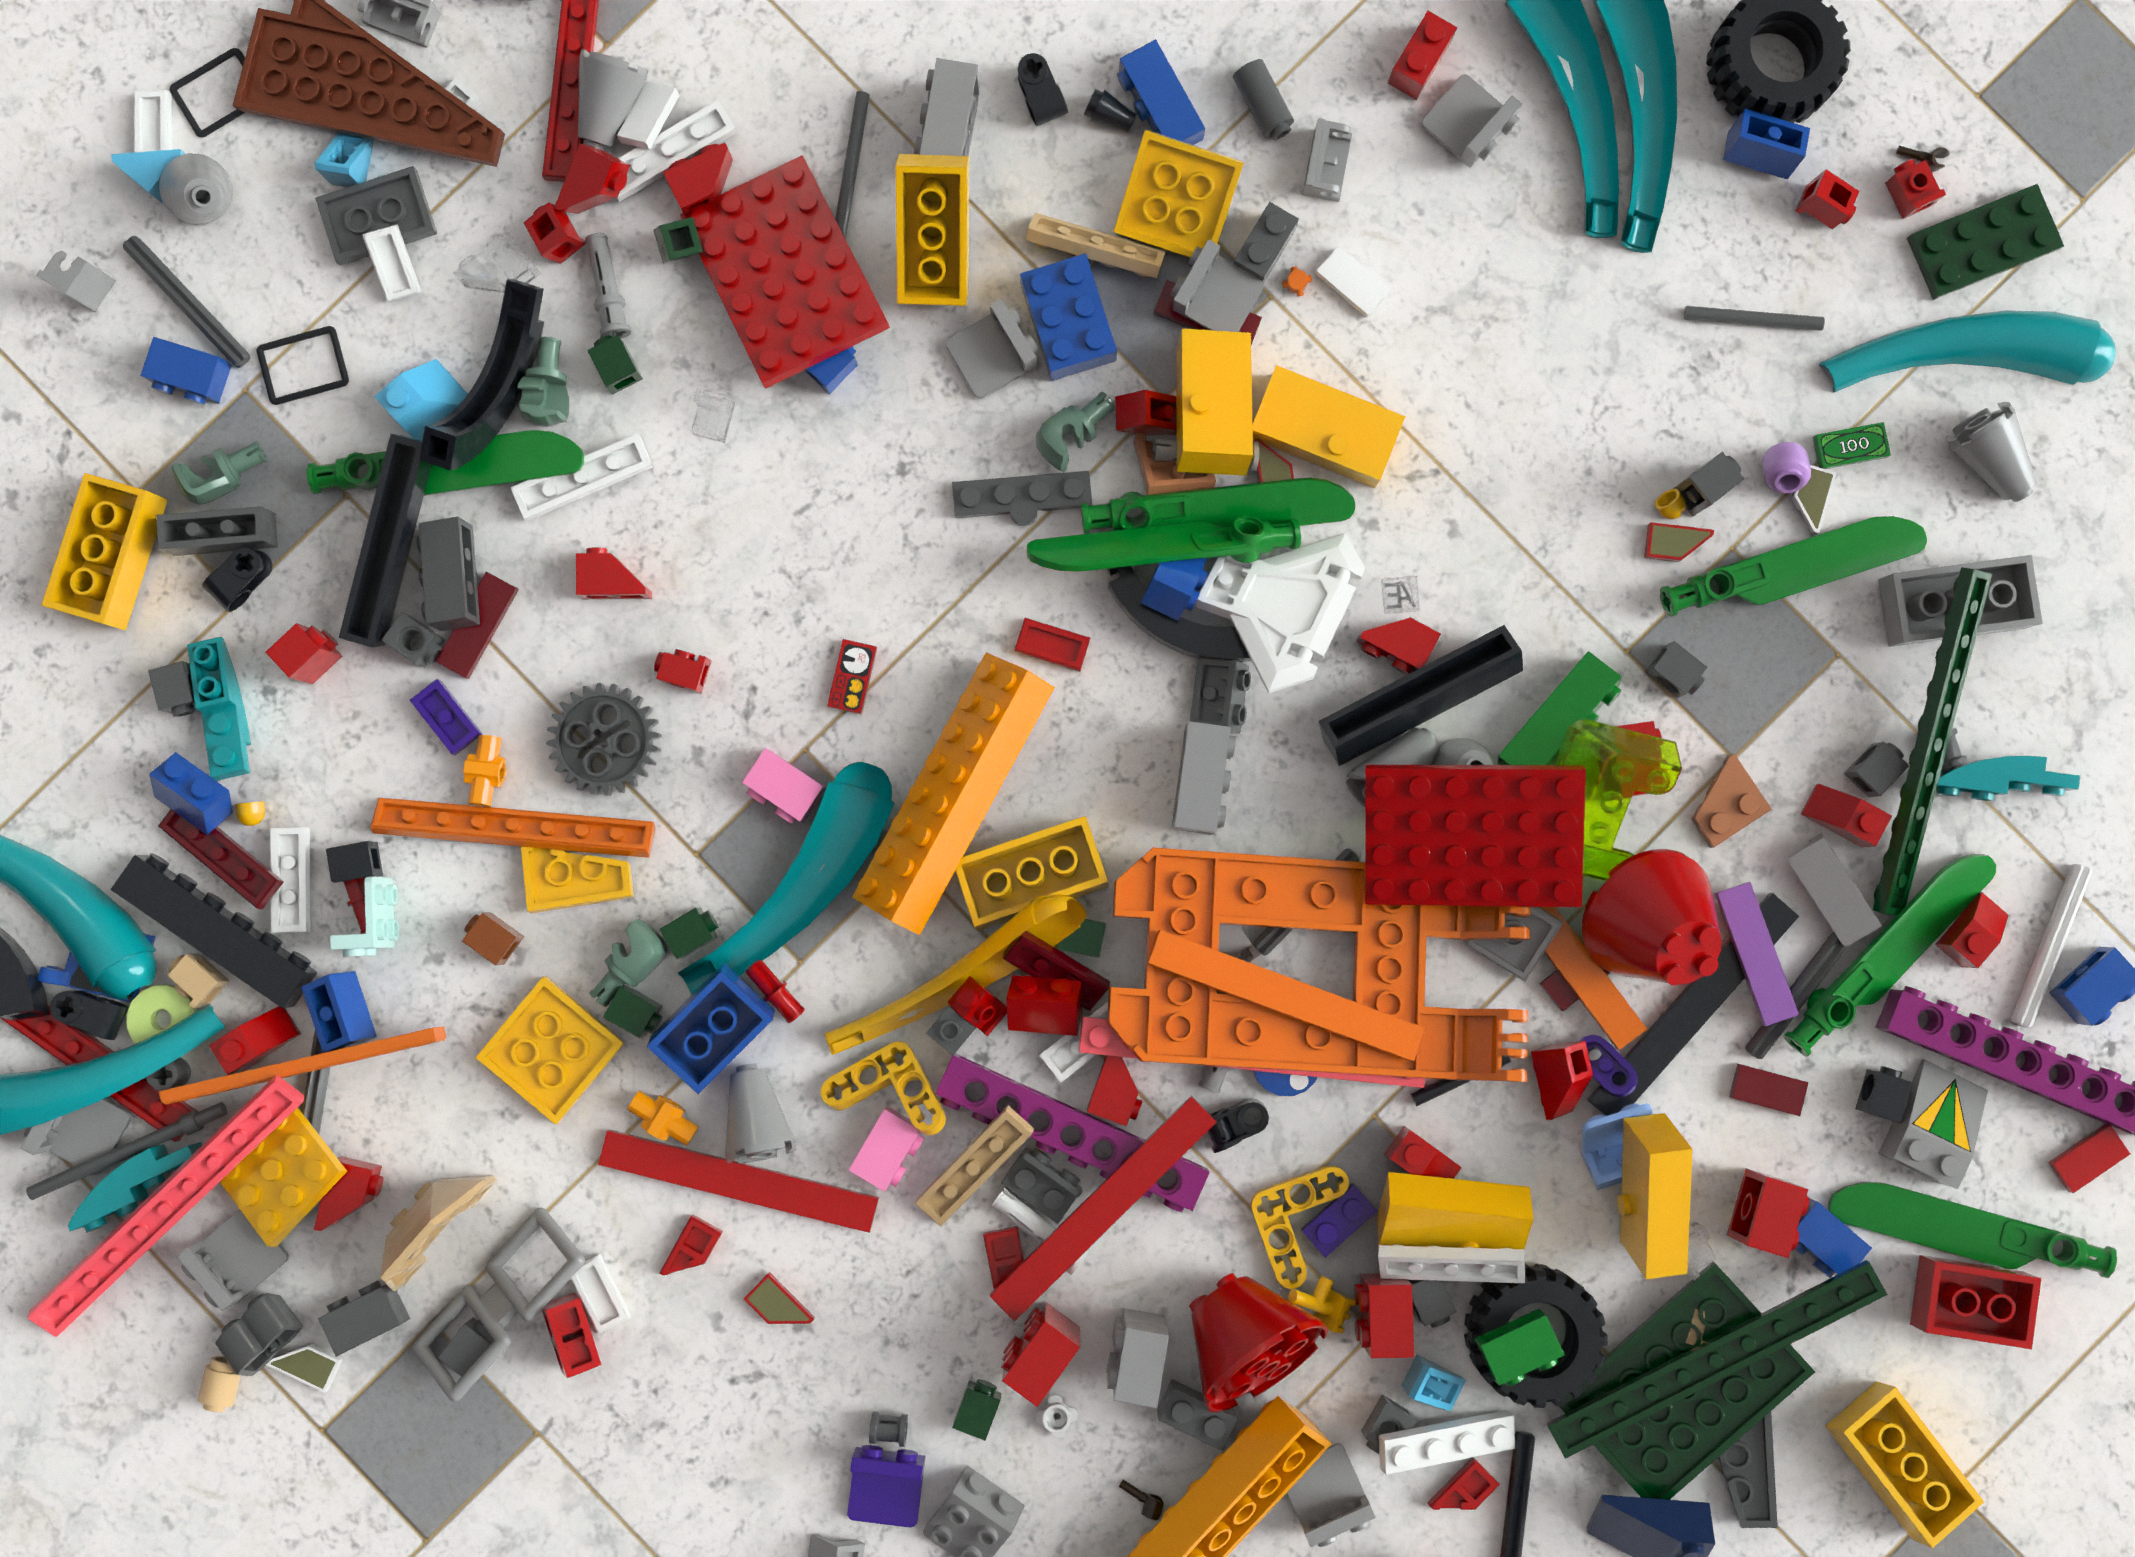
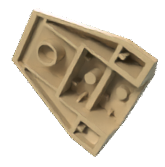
M493 1175L444 1178L433 1184L429 1181L425 1183L415 1194L414 1198L417 1202L409 1211L404 1208L390 1223L394 1228L386 1236L380 1275L384 1283L392 1291L405 1286L426 1262L427 1258L422 1253L456 1215L474 1207L497 1179Z

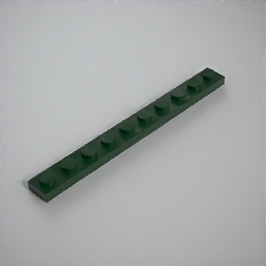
M1961 567L1959 576L1955 580L1953 587L1954 597L1950 611L1945 617V631L1942 643L1936 652V666L1933 678L1927 687L1925 709L1918 721V736L1915 747L1909 756L1910 766L1906 782L1900 791L1901 801L1898 813L1891 826L1892 836L1890 844L1883 857L1882 875L1874 891L1875 902L1873 911L1898 915L1907 904L1992 578L1990 573Z
M1865 1260L1546 1424L1566 1459L1888 1294L1870 1262Z

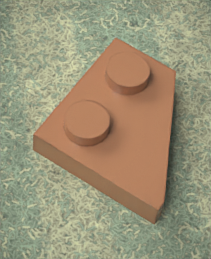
M1135 434L1133 444L1147 495L1214 488L1216 483L1214 474L1177 472V462L1153 461L1152 456L1155 455L1152 454L1153 443L1145 441V434Z
M1730 754L1725 758L1723 768L1716 780L1712 781L1703 803L1699 804L1691 818L1710 848L1716 847L1772 810L1735 754Z

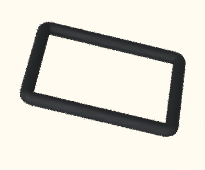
M238 48L228 50L170 86V93L198 137H206L246 112L236 109L201 130L177 90L236 55L243 67L245 57Z
M332 326L275 340L257 347V356L268 398L274 405L344 387L349 382L337 332ZM330 333L342 380L276 398L264 351Z

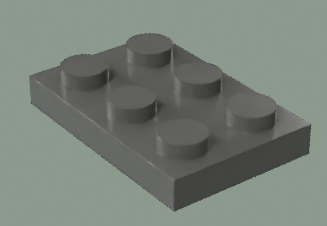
M414 166L315 198L335 262L340 266L370 256L362 236L364 233L398 224L404 244L437 234L418 171Z

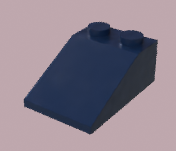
M1601 1495L1587 1524L1588 1534L1632 1557H1708L1715 1546L1710 1503Z

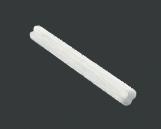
M2072 864L2011 1017V1021L2019 1026L2030 1028L2034 1023L2092 875V870L2084 865Z

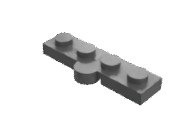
M1089 471L952 482L955 518L1010 514L1014 523L1019 526H1028L1037 518V510L1051 511L1081 508V503L1084 502L1087 505H1092Z

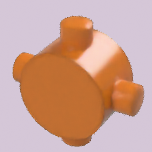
M1297 266L1291 267V272L1287 280L1282 281L1283 288H1288L1292 293H1297L1298 297L1303 296V291L1307 283L1312 282V277L1304 271L1298 270Z

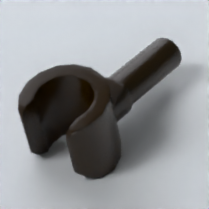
M1899 145L1896 154L1913 158L1920 162L1926 160L1931 172H1936L1946 167L1943 164L1937 163L1935 157L1945 158L1950 154L1943 147L1936 148L1928 153Z
M1123 1479L1119 1487L1138 1501L1144 1503L1141 1514L1149 1519L1158 1520L1164 1506L1162 1498L1155 1494H1146Z

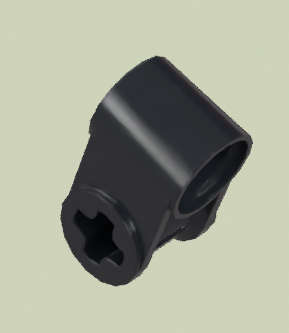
M1036 53L1026 54L1018 63V82L1036 127L1067 114L1068 108L1065 99L1054 80L1045 58ZM1033 69L1035 74L1039 73V77L1033 78L1027 71Z
M246 547L238 548L219 568L214 570L204 580L202 587L227 612H232L243 605L251 593L270 575L273 566L272 561L263 551Z
M85 991L61 992L54 996L50 1004L51 1015L57 1021L107 1040L116 1039L128 1006L123 1003L99 997ZM70 1001H72L73 1006L77 1007L76 1012H73L74 1009L69 1006Z
M1251 1098L1211 1113L1210 1115L1217 1121L1208 1130L1214 1144L1212 1146L1213 1153L1226 1150L1242 1140L1263 1131L1269 1121L1265 1105L1258 1099ZM1251 1107L1258 1108L1262 1112V1119L1254 1125L1247 1124L1243 1120V1113ZM1216 1124L1220 1125L1224 1133V1137L1221 1136V1133Z

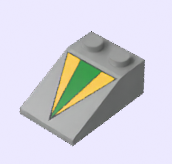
M1922 1059L1912 1080L1913 1084L1902 1122L1893 1121L1879 1154L1940 1184L1958 1189L1973 1158L1988 1090Z

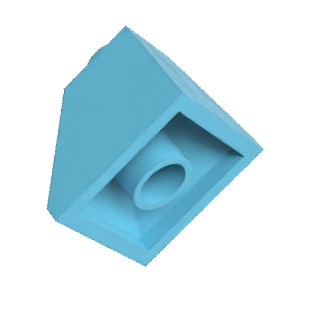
M435 359L399 374L374 397L414 439L422 441L425 426L434 424L452 413L468 393L443 365Z

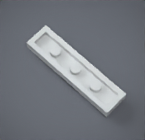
M719 100L660 133L650 150L636 147L618 158L631 165L627 173V183L618 195L620 202L664 177L663 172L669 170L670 165L680 159L689 160L700 155L703 148L711 144H720L737 134L736 128Z
M637 433L585 455L584 465L580 471L574 474L527 480L510 488L523 519L529 521L651 469L653 465L641 436Z
M1399 1244L1391 1246L1379 1245L1380 1279L1525 1283V1255L1522 1249L1455 1248L1434 1245L1421 1247Z
M1508 1410L1379 1435L1380 1469L1386 1475L1515 1449L1514 1415Z

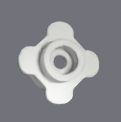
M1057 1394L1051 1395L1048 1398L1047 1406L1036 1414L1037 1423L1044 1425L1056 1438L1063 1437L1070 1422H1075L1078 1418L1076 1408L1068 1407L1062 1402V1397ZM1055 1413H1059L1060 1418L1055 1419L1053 1415Z

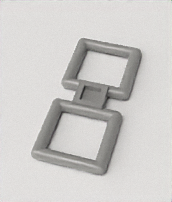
M537 1208L487 1262L485 1269L495 1283L482 1298L473 1287L467 1286L463 1288L413 1344V1349L452 1402L459 1401L509 1347L511 1337L504 1327L513 1317L519 1313L523 1320L532 1321L585 1262L583 1255L544 1208ZM541 1226L568 1261L529 1303L502 1267L536 1229ZM468 1305L494 1339V1342L466 1373L455 1382L430 1348V1345Z

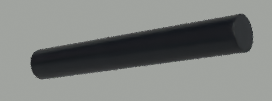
M1502 1056V1066L1511 1062L1510 1057ZM1441 1079L1410 1095L1417 1107L1470 1081Z

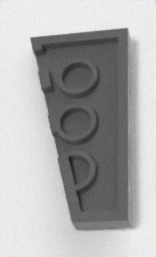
M1769 1412L1718 1457L1741 1528H1778L1772 1415Z

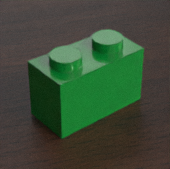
M1536 1309L1474 1338L1491 1377L1499 1386L1505 1384V1386L1515 1385L1525 1379L1524 1374L1536 1368L1538 1371L1547 1370L1558 1363V1358L1565 1355L1547 1315L1540 1309Z

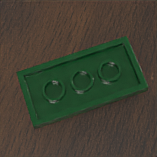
M2038 184L1915 232L1907 237L1933 300L2064 247Z

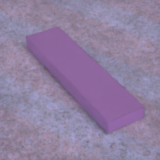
M1751 882L1714 893L1762 1026H1768L1798 1016L1796 1004Z

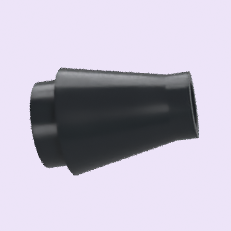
M1095 89L1084 115L1091 118L1090 122L1129 132L1137 113L1128 109L1105 89L1103 92Z

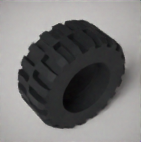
M1822 0L1739 1L1714 34L1710 42L1711 49L1707 53L1706 64L1712 67L1707 73L1709 84H1716L1717 88L1713 94L1717 101L1723 99L1727 103L1725 110L1730 115H1733L1735 112L1741 114L1746 108L1792 123H1801L1808 119L1838 89L1843 81L1842 76L1848 70L1850 61L1846 56L1851 51L1850 40L1843 38L1848 30L1844 21L1838 22L1835 18L1838 11L1833 5L1826 7ZM1771 33L1790 40L1802 55L1804 61L1803 78L1795 82H1780L1763 74L1752 58L1751 38L1759 34Z
M1525 1263V1283L1483 1282L1480 1285L1484 1290L1479 1297L1473 1295L1469 1302L1473 1307L1471 1314H1465L1464 1325L1468 1328V1333L1464 1334L1465 1345L1470 1350L1469 1357L1473 1365L1496 1392L1503 1397H1509L1514 1403L1523 1406L1527 1402L1534 1408H1545L1546 1402H1552L1555 1406L1566 1403L1564 1397L1569 1394L1574 1398L1578 1397L1584 1392L1580 1386L1586 1380L1590 1384L1594 1382L1597 1378V1375L1593 1372L1596 1364L1599 1366L1604 1364L1606 1356L1601 1352V1348L1608 1345V1335L1602 1330V1326L1606 1323L1603 1314L1596 1307L1597 1302L1583 1286L1564 1272L1537 1263L1534 1267H1530ZM1543 1302L1555 1307L1565 1320L1566 1332L1561 1346L1565 1355L1558 1358V1363L1547 1370L1538 1371L1536 1368L1524 1374L1525 1379L1515 1385L1505 1386V1384L1499 1386L1491 1377L1474 1338L1508 1323L1516 1311L1528 1304Z

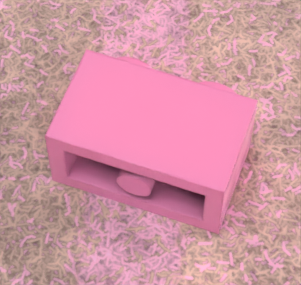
M767 748L763 750L742 781L744 785L749 787L746 792L747 795L763 805L766 800L770 801L778 807L775 813L793 824L795 819L804 823L826 790V787Z
M886 1106L848 1171L885 1192L890 1184L894 1187L898 1185L906 1171V1168L901 1166L907 1154L914 1157L924 1138L919 1135L920 1132L909 1118Z

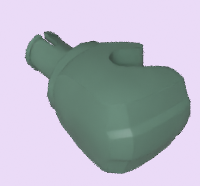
M540 337L537 366L526 369L525 376L518 383V388L522 389L518 408L524 419L532 421L538 426L550 427L567 422L569 414V396L565 385L567 375L558 370L561 340L553 337Z
M1100 392L1097 397L1081 410L1073 405L1067 408L1064 407L1041 425L1036 434V446L1041 455L1057 470L1064 473L1069 462L1068 450L1063 437L1065 435L1074 436L1078 448H1083L1084 440L1091 442L1096 438L1094 425L1115 410V404L1110 397L1106 400L1104 399L1107 397L1106 393Z
M255 441L253 444L231 455L219 448L213 451L216 460L202 456L201 461L212 469V475L207 479L196 475L186 464L175 463L171 468L173 477L182 494L189 501L201 505L210 503L236 490V487L241 485L240 473L263 462H267L268 458L266 454L262 453L264 450L260 444Z
M635 919L625 930L630 940V955H627L623 943H613L612 954L605 959L609 972L589 992L592 998L597 996L598 999L596 1001L604 1007L610 1004L620 986L625 984L638 986L666 957L665 941L643 920Z

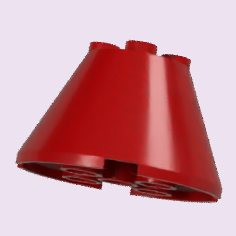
M1655 849L1641 852L1627 858L1607 873L1610 878L1603 884L1598 892L1593 890L1583 913L1582 938L1588 954L1601 968L1618 976L1664 982L1673 986L1691 983L1702 976L1707 977L1716 972L1719 965L1717 959L1722 943L1712 889L1707 874L1693 859L1679 851L1670 849Z
M1231 1273L1219 1280L1216 1284L1218 1289L1208 1296L1202 1295L1196 1298L1189 1305L1192 1311L1191 1318L1203 1400L1210 1412H1220L1221 1410L1232 1409L1238 1406L1235 1399L1249 1392L1255 1398L1290 1375L1318 1349L1315 1344L1320 1335L1323 1339L1327 1337L1328 1328L1324 1322L1248 1276L1237 1278L1234 1273Z

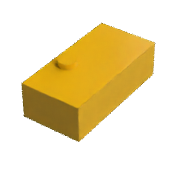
M899 154L895 165L897 304L966 306L969 294V156Z
M1198 329L1181 330L1176 349L1177 472L1246 476L1253 457L1251 333Z
M1276 365L1253 422V440L1259 439L1267 446L1375 488L1381 480L1406 416Z
M84 473L41 606L126 630L157 535L156 515L164 513L168 499L143 489Z
M1086 816L964 856L956 868L958 880L977 932L1007 922L1036 897L1062 894L1076 899L1109 887Z
M1665 1113L1623 1118L1621 1195L1617 1196V1206L1621 1215L1620 1241L1645 1279L1687 1274L1692 1148Z
M1388 1172L1377 1215L1378 1251L1379 1245L1391 1246L1395 1244L1421 1247L1434 1245L1455 1248H1511L1524 1250L1534 1220L1530 1187Z
M1876 1381L1825 1425L1907 1534L1916 1542L1934 1548L1984 1503L1980 1495L1895 1386Z

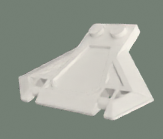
M1346 533L1251 563H1242L1236 561L1231 556L1218 557L1196 601V608L1232 621L1268 693H1272L1314 678L1318 667L1309 663L1311 657L1323 659L1356 590V587L1347 582L1349 578L1361 579L1365 567ZM1332 572L1336 575L1335 577L1329 576L1328 573ZM1291 650L1298 652L1296 657L1289 654Z

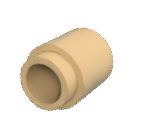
M224 1356L212 1357L210 1364L205 1366L197 1401L204 1404L203 1409L207 1411L224 1412L226 1407L233 1406L241 1375H237Z

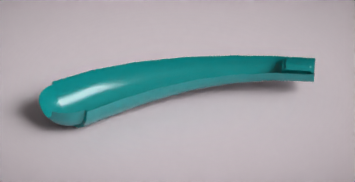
M1507 0L1504 5L1525 32L1544 62L1568 111L1579 148L1585 189L1584 233L1594 238L1617 236L1619 173L1613 103L1599 44L1581 0ZM1558 55L1569 62L1573 89Z
M1594 0V6L1606 31L1621 73L1631 118L1633 146L1631 194L1620 244L1631 251L1650 253L1652 252L1664 209L1672 168L1677 124L1676 56L1669 13L1664 0ZM1635 65L1643 72V100L1641 99Z
M2005 310L1950 317L1903 329L1855 346L1818 364L1820 367L1827 369L1831 375L1834 393L1874 376L1911 367L1944 364L2000 367L2074 385L2077 382H2093L2105 375L2114 363L2116 348L2112 337L2101 328V325L2096 320L2049 311Z
M856 762L844 767L836 775L834 781L828 782L818 812L800 852L773 895L746 925L715 951L678 972V975L687 984L691 995L723 963H726L740 976L756 960L763 961L810 925L850 883L877 844L895 804L891 800V782L883 769L868 763Z
M0 835V883L18 894L51 926L74 956L94 988L98 986L103 993L112 998L127 999V996L134 990L152 984L157 970L153 952L157 950L125 910L95 884L50 856Z
M207 1004L160 1033L130 1047L95 1059L39 1071L0 1074V1135L40 1125L94 1104L175 1061L226 1027L214 1013L213 1006Z

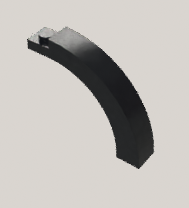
M515 279L506 280L499 323L486 363L474 386L460 405L444 419L425 426L419 460L450 471L479 455L499 433L522 393V389L518 388V383L525 376L526 369L532 368L540 343L539 338L542 335L544 321L538 320L543 288Z
M1131 566L1107 569L1110 576L1116 574L1118 577L1108 583V589L1117 604L1130 620L1157 642L1174 651L1194 658L1236 660L1239 662L1252 661L1235 627L1207 626L1182 617L1177 621L1141 603L1146 589Z
M0 927V1017L18 1021L49 1015L47 996L42 982L37 980L39 974L33 962L16 940Z

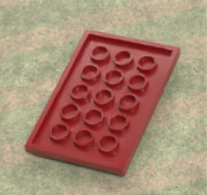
M803 155L717 196L712 202L707 201L690 209V212L685 215L684 213L680 214L682 220L691 217L694 219L703 250L699 255L765 389L890 328Z
M1366 765L1365 904L1582 907L1585 766Z

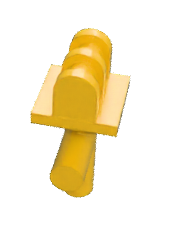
M1321 1275L1313 1295L1296 1289H1292L1289 1292L1288 1301L1315 1311L1313 1316L1322 1320L1328 1330L1343 1334L1345 1328L1342 1325L1345 1319L1349 1320L1351 1315L1348 1311L1351 1305L1355 1306V1299L1332 1290L1333 1280Z

